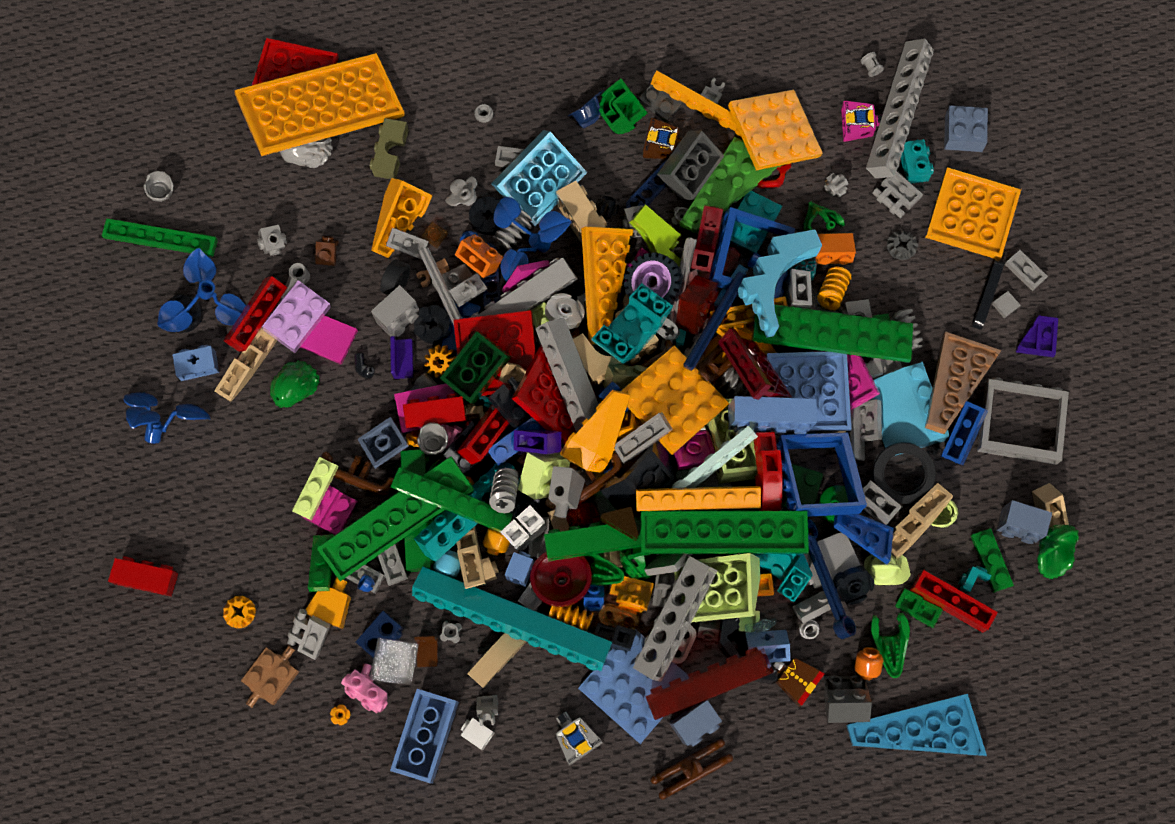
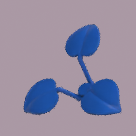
M502 198L494 211L495 224L500 228H507L513 222L530 235L529 244L531 248H519L518 251L510 249L504 254L501 261V273L506 282L517 266L528 264V256L524 252L548 251L551 242L560 237L572 221L559 212L550 211L540 220L539 227L541 230L534 234L515 220L521 213L520 204L513 198Z
M197 248L188 256L183 267V274L187 281L192 283L199 281L197 294L185 309L183 304L178 301H168L160 308L157 322L158 327L163 330L179 332L188 328L192 322V316L187 311L191 309L199 298L207 300L213 297L214 302L218 305L215 309V315L225 325H234L246 307L244 302L233 294H224L220 302L218 301L217 294L214 293L215 285L211 281L216 275V266L200 248Z
M131 393L126 394L123 398L124 402L131 406L126 410V419L130 427L133 429L147 424L144 440L149 443H159L161 441L162 432H166L169 423L175 415L186 420L211 419L209 414L202 408L192 404H181L176 406V410L171 413L164 426H162L160 415L157 412L151 411L150 406L158 405V400L153 395Z

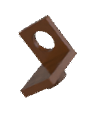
M435 636L414 637V640L417 642V667H438V639Z

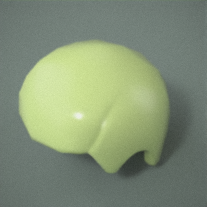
M950 500L931 525L940 528L952 525L958 515V508L955 502Z

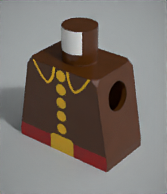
M796 658L792 659L789 665L785 662H775L773 664L781 675L776 681L777 685L799 707L804 704L824 676V673Z

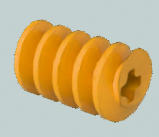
M832 267L828 270L817 296V300L822 307L828 310L839 309L849 281L852 278L850 271L843 267Z
M572 605L566 607L552 606L548 617L556 618L558 621H563V623L568 625L571 624V626L587 632L594 612L587 616V609L579 613L578 605L574 610H572Z

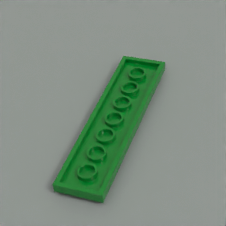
M774 305L779 327L773 337L766 338L764 331L760 328L758 316L754 313L753 342L908 363L912 359L913 323Z
M452 456L422 475V477L466 495L474 490V487ZM399 491L318 546L317 550L339 581H342L443 512L444 509Z
M641 511V554L809 553L807 511Z

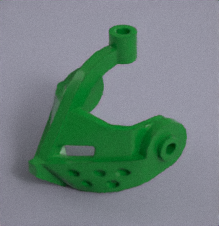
M812 201L808 203L809 207L803 223V232L812 230L811 223L818 214L826 222L828 230L835 227V222L840 227L845 226L843 217L836 211L812 203ZM827 215L831 216L835 222L830 221Z
M641 547L633 548L632 555H630V549L620 550V562L629 576L634 579L644 580L651 578L644 571L647 567L645 556L650 554H641ZM631 559H634L639 566L636 567Z

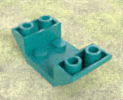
M641 283L630 295L629 304L608 327L603 325L591 340L624 364L635 358L660 330L673 305Z
M753 554L760 558V566L783 581L777 591L792 602H795L813 576L804 554Z

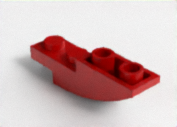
M775 432L756 433L758 437L753 440L758 473L755 476V484L761 488V508H759V511H781V451L777 450Z

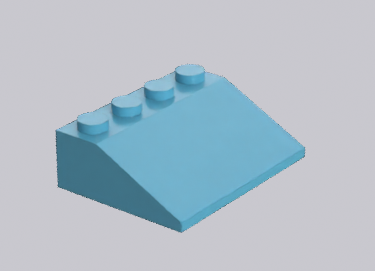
M543 130L491 184L504 198L510 197L515 199L520 204L521 210L531 217L532 221L530 223L536 226L542 217L557 205L556 191L574 181L578 183L587 172L550 131Z
M923 362L901 368L874 379L880 394L870 400H881L882 441L885 448L901 442L911 443L923 448L944 442L950 436L948 430L945 434H941L925 428L932 386Z

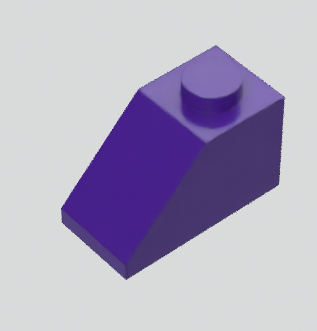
M514 430L513 450L540 454L561 452L562 432L551 430Z

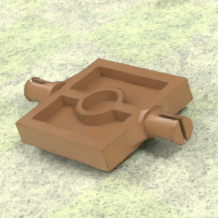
M288 645L282 655L275 654L266 647L242 678L241 682L247 685L251 692H253L245 702L248 706L253 708L259 698L275 705L297 676L299 671L291 666L288 661L295 651L292 647Z

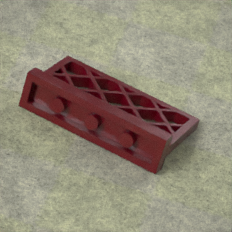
M730 328L718 341L753 399L759 400L763 395L775 398H793L758 343L741 338L736 329Z

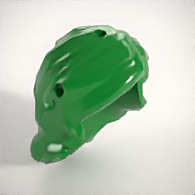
M304 361L285 364L282 370L274 376L270 385V396L274 400L275 405L279 408L292 407L297 402L314 394L320 383V376L316 373L317 370L313 369L310 364L307 365Z
M1053 525L1048 529L1047 536L1040 540L1037 564L1040 574L1049 579L1058 578V576H1063L1067 570L1073 567L1075 545L1079 540V530L1075 529L1074 526Z

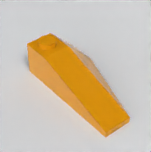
M612 390L596 407L595 414L590 419L586 418L582 422L583 427L577 433L573 432L569 436L560 453L561 456L587 471L603 473L612 457L630 394Z

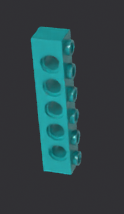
M506 461L499 466L497 463L494 464L493 468L479 478L473 485L474 490L467 495L489 504L495 472L502 468L516 469ZM445 510L430 525L421 530L414 540L424 555L436 562L478 523Z

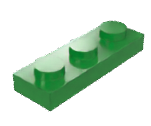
M991 528L972 534L971 538L982 566L991 575L988 581L993 593L1014 586Z
M334 535L313 536L308 580L309 592L330 591L332 569L319 553L317 547Z

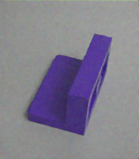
M390 336L391 374L393 378H414L413 340H396L395 336Z

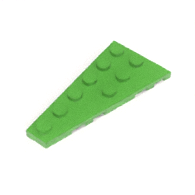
M734 137L723 154V159L680 221V226L693 233H699L704 204L721 207L724 213L731 204L739 201L754 189L762 179L770 176L772 171L777 167L780 168L782 165L756 170L744 141Z

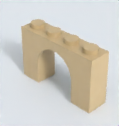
M624 308L615 313V318L624 310ZM583 333L573 339L592 387L603 384L608 365L622 364L613 356H605L598 353ZM654 335L635 358L623 365H634L644 355L654 353L658 347L659 339L657 336Z

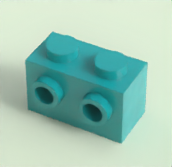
M924 139L905 142L904 151L900 158L904 177L911 184L929 181L934 172L933 164L929 162L928 158L930 156L929 147L925 145Z

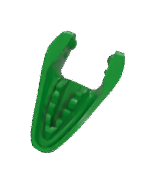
M598 554L587 555L593 560L591 565V585L617 584L624 580V572L615 564Z
M898 613L899 633L893 636H880L878 624L880 620L877 615L872 616V636L877 650L883 656V665L892 678H898L902 673L909 641L910 627L903 613Z

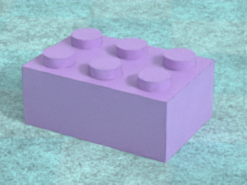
M298 280L263 324V330L296 353L328 312L330 303Z

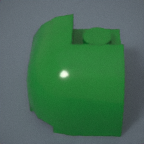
M621 78L601 95L602 100L599 112L611 130L616 134L630 132L636 128L634 124L648 114L641 102Z

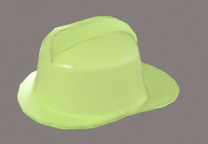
M872 554L864 561V568L872 575L876 585L903 584L911 575L907 558L903 555L898 560L891 555V561L887 565Z

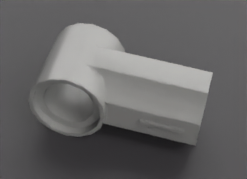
M295 263L289 268V278L286 283L287 289L281 296L282 299L285 298L298 280L304 285L309 281L310 273L303 264ZM303 271L302 276L296 277L297 272Z

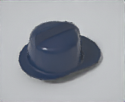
M604 90L595 95L579 110L568 115V117L572 115L582 128L595 123L601 115L598 97Z

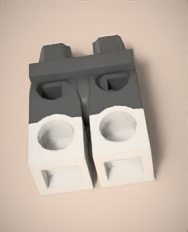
M531 505L516 517L521 523L520 525L513 520L501 531L518 552L523 551L547 529L543 518Z

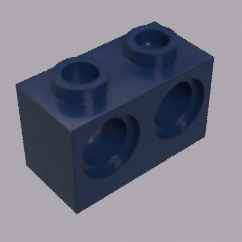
M382 611L358 638L356 643L374 659L377 660L379 657L382 659L389 651L387 647L392 642L396 643L403 635L401 631L404 628ZM392 624V632L384 634V626ZM378 639L379 647L371 650V641Z

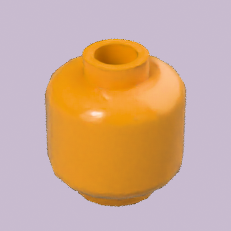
M488 528L483 540L484 547L488 548L487 552L498 556L499 553H506L510 542L502 533Z

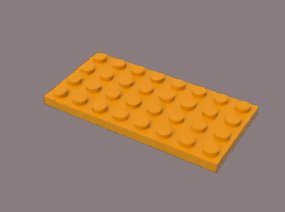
M377 53L235 90L236 99L261 156L384 122V118L394 120L404 117V110Z

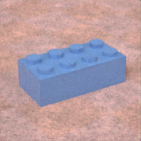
M735 396L728 406V429L734 430L736 433L741 428L749 426L755 433L774 431L775 434H785L786 431H794V434H806L817 423L816 399L761 397L757 400L753 399V397Z
M416 689L390 771L427 783H434L459 704L458 701Z

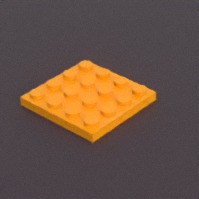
M794 90L734 100L728 104L756 170L814 159L823 154Z
M947 167L925 238L1000 260L1021 189Z
M675 345L621 390V392L630 394L627 407L643 424L658 413L662 412L673 430L658 441L671 455L678 451L730 404L709 381L706 382L698 374L699 370L696 367L690 371L683 366L687 358Z

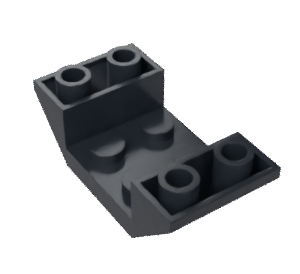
M659 441L644 450L645 453L621 478L613 475L599 489L616 510L631 507L633 514L639 512L636 511V489H666L675 479L677 470L675 456L671 455Z
M738 618L721 619L717 646L741 679L772 684L778 679L776 676L778 672L771 663L767 664L765 661L752 671L750 669L752 665L745 656L741 657L738 653V645L733 639H728L740 628L738 624L740 620Z

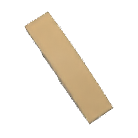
M260 328L247 350L242 351L239 358L233 360L216 387L215 392L232 401L251 379L277 340L265 332L263 328Z
M939 483L924 495L909 510L910 514L896 526V531L893 533L891 555L897 560L927 530L953 498V495Z
M474 526L457 542V553L465 589L486 584L477 532Z
M504 633L468 672V675L484 688L495 674L514 657L526 641L513 639L509 634Z

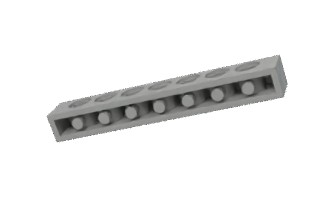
M926 39L905 42L866 169L874 178L895 177L911 122L919 102V96L924 86L926 73L933 56L934 49Z

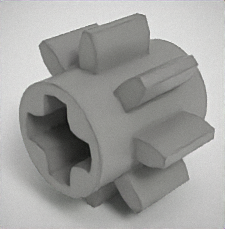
M832 173L826 178L825 182L827 184L824 187L830 196L837 194L838 197H841L846 193L848 181L842 174L835 175Z

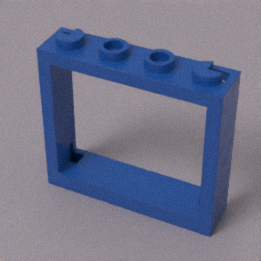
M730 207L724 214L708 284L727 290L734 279L722 274L735 221L780 236L793 234L795 228ZM788 271L782 274L777 281L774 299L783 296L784 289L782 285L787 278Z
M848 433L780 435L776 441L777 450L781 451L782 489L786 493V506L788 510L807 511L808 517L860 514L867 503ZM835 447L849 502L801 505L788 449Z

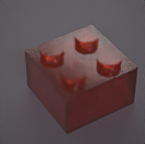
M695 275L679 297L676 326L679 329L697 335L701 329L706 327L708 319L711 317L710 311L716 310L714 306L718 297L716 282Z

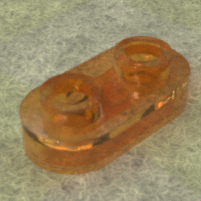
M605 604L599 611V620L606 626L616 628L619 625L633 630L638 627L639 616L634 610L613 604ZM611 611L613 615L608 616L606 612ZM631 617L633 621L628 622L625 618Z

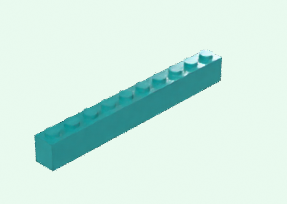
M422 567L412 586V596L421 602H429L438 609L449 610L458 617L464 616L476 624L489 626L493 631L509 634L513 639L524 640L533 647L544 648L553 655L559 654L564 656L570 662L586 665L590 670L602 671L610 652L611 641L478 588L465 589L463 582L428 568Z

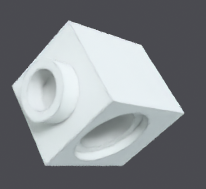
M474 718L471 721L467 720L461 728L463 731L461 736L481 750H484L494 735L492 730L484 725L480 726L479 721Z

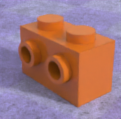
M853 233L818 234L822 247L818 255L814 257L817 264L853 263L856 253Z
M475 234L461 240L455 256L483 278L496 272L503 259V256L496 249L490 247L481 237Z

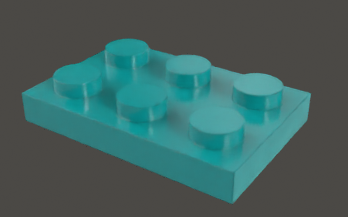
M753 191L745 195L738 207V210L774 222L782 209L781 205ZM735 221L730 243L752 254L753 252L758 253L769 232Z

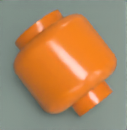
M870 647L859 651L856 655L854 666L856 673L865 680H872L880 676L883 656L879 651Z

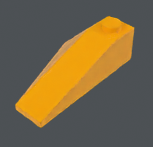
M391 178L383 198L371 251L389 258L395 251L392 248L386 247L391 229L395 228L403 232L411 231L414 227L413 222L417 217H422L425 214L432 195L402 180Z

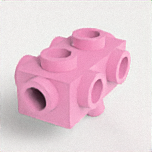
M364 664L361 673L354 670L351 675L347 674L343 678L341 684L345 686L346 694L352 699H358L366 710H372L376 714L378 711L381 713L388 704L387 693L374 684V680L369 676L372 666Z

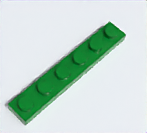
M107 218L102 232L104 239L185 253H192L197 248H200L209 257L214 256L218 241L213 236Z
M400 467L391 485L393 489L500 533L510 523L513 516L512 513H499L491 508L488 503Z

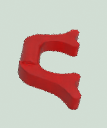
M791 164L781 166L780 168L777 167L780 177L775 180H761L757 187L760 189L778 188L783 185L785 174L791 168Z

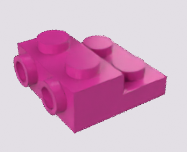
M329 486L313 519L303 518L336 535L344 529L358 501Z

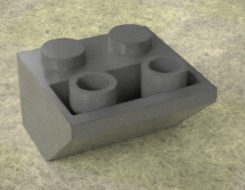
M859 675L823 677L825 710L828 723L870 722L872 702L865 679H862Z

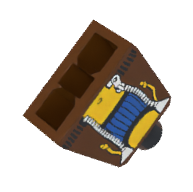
M651 118L643 149V158L668 159L682 140L678 139L679 128Z

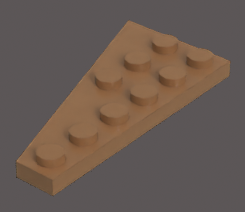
M945 332L942 338L925 428L945 434L1002 350Z

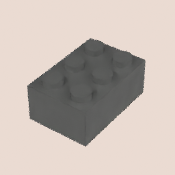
M688 131L657 175L680 199L694 200L724 155L703 131Z

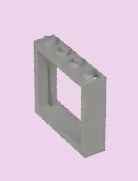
M1001 378L989 379L984 385L982 408L988 410L979 430L977 452L1057 465L1062 461L1069 392L1062 391L1063 389L1058 387L1043 388L1040 384L1024 385L1021 381L1005 382ZM994 389L1059 400L1054 451L988 441Z

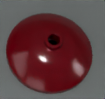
M545 552L535 561L531 569L530 581L534 593L542 602L555 607H566L577 603L586 595L591 585L592 573L590 565L584 556L548 562L547 552ZM560 580H566L564 584H559Z

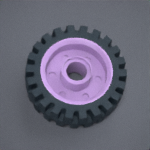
M646 253L644 256L637 257L638 260H633L631 262L632 266L627 268L628 274L624 276L626 282H624L625 292L629 297L642 283L671 305H674L673 303L679 300L678 296L683 292L681 288L684 287V282L682 281L684 277L675 261L660 253ZM657 278V284L651 287L652 279Z

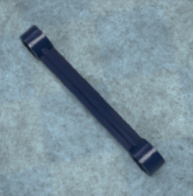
M808 519L809 555L835 618L833 622L834 632L840 639H846L856 634V625L851 617L846 616L816 540L818 536L817 527L812 520Z

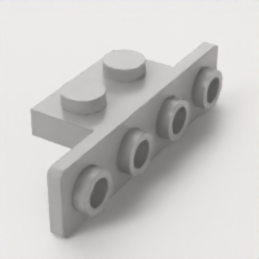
M878 399L869 400L850 411L851 430L849 433L855 460H865V442L882 439L881 400Z

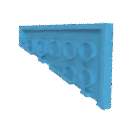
M968 694L870 719V722H856L846 725L852 746L987 756Z

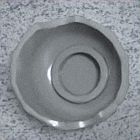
M162 171L149 173L144 184L147 197L158 202L169 199L174 189L171 177Z
M438 423L424 425L420 429L417 438L420 450L427 455H438L443 452L448 444V434L445 428Z

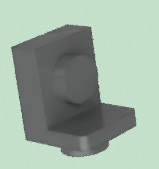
M721 619L700 621L698 638L707 641H717Z

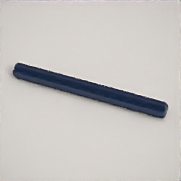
M742 272L736 274L684 362L683 366L686 369L692 371L738 295V288L743 278H747Z

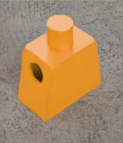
M336 577L330 591H317L305 609L307 615L315 616L343 629L351 600L349 595L343 593L347 581H339Z

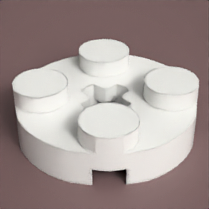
M558 293L548 300L545 307V315L549 321L564 317L568 328L574 329L579 327L584 317V307L579 300L571 299V295Z

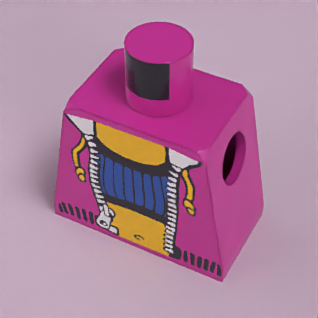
M843 101L841 108L843 141L862 139L874 135L876 126L880 125L882 115H875L873 104Z

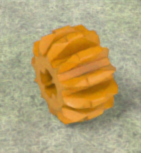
M436 345L435 349L430 348L428 350L430 355H425L424 358L429 360V362L425 363L424 366H430L428 373L434 372V376L437 378L443 375L457 356L452 357L454 350L448 351L447 345H444L442 348L440 345ZM438 359L443 360L444 363H439Z

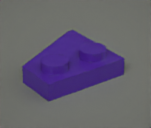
M1038 316L1016 348V352L1054 357L1056 355L1058 318Z

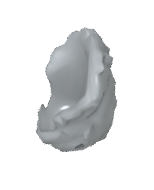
M325 138L279 152L287 163L299 166L306 165L309 168L315 169L318 166H322L328 160V156H331V150H333L331 138Z

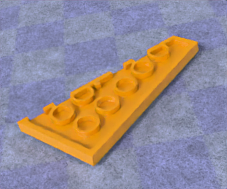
M581 228L588 341L591 345H597L591 339L602 326L608 327L613 322L614 310H617L618 302H616L617 296L621 292L626 268L625 258L630 249L628 244L634 229Z

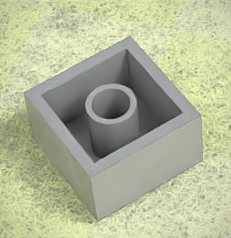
M399 285L371 313L376 323L389 336L398 337L405 331V327L409 323H414L419 317V308L416 301Z

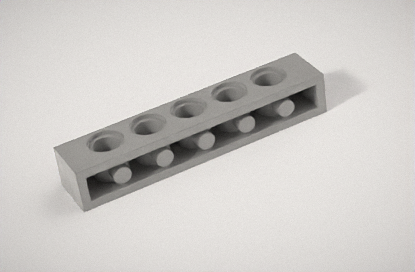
M690 556L684 562L679 578L675 580L669 597L664 601L660 615L654 621L651 633L644 641V647L635 658L633 666L635 670L652 680L662 682L718 570ZM693 577H695V581L691 585L690 581ZM685 595V601L681 604V599ZM676 614V619L672 622V616ZM664 633H666V638L663 641L662 636ZM656 651V652H657V656H656V658L653 660V654H654V652Z

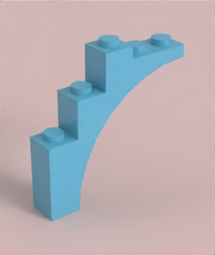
M816 230L773 237L768 246L769 256L757 259L753 267L754 276L743 278L738 288L739 297L743 299L745 306L752 304L753 311L758 316L760 328L764 331L766 338L773 337L779 327L774 307L777 281L793 265L818 255L822 243Z

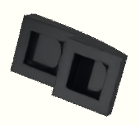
M598 622L593 635L611 641L612 649L631 651L637 631L619 625L612 627Z

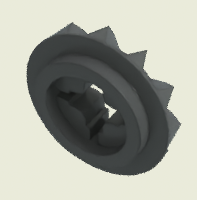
M901 230L894 232L887 241L888 252L899 260H907L913 257L918 248L916 237L910 231L905 232ZM899 240H901L902 242L908 241V243L905 246L906 248H904L903 246L897 248V246L900 243Z

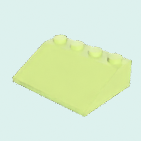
M747 553L697 559L718 571L692 622L755 615L760 584L759 557ZM682 567L679 571L674 572L675 580L679 578ZM695 577L691 579V585L694 583ZM685 595L681 599V604L685 601Z

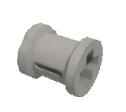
M870 52L861 59V63L865 64L869 71V77L876 76L884 70L883 65H880L876 59L877 55L875 52Z

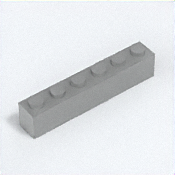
M556 258L549 263L550 266L545 270L539 269L533 274L534 277L532 279L521 281L517 284V289L512 292L510 290L500 296L501 300L496 303L494 301L484 307L485 310L480 314L476 312L469 318L533 310L578 278L564 258Z
M563 317L547 321L535 328L577 433L583 427L582 422L586 418L590 419L595 414L596 407L599 404Z

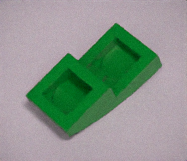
M904 589L895 605L899 610L933 629L943 612L942 608L924 600L923 597L907 589Z

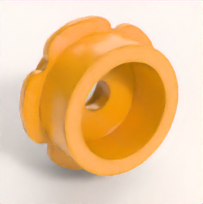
M345 705L333 707L330 712L331 721L334 724H346L351 715L350 710Z

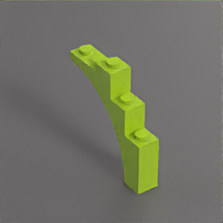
M647 205L642 206L629 223L639 232L647 244L650 253L666 255L680 266L681 259L672 250L679 243L677 239L681 234ZM685 289L681 309L683 310L691 303L690 298L693 295L688 289Z

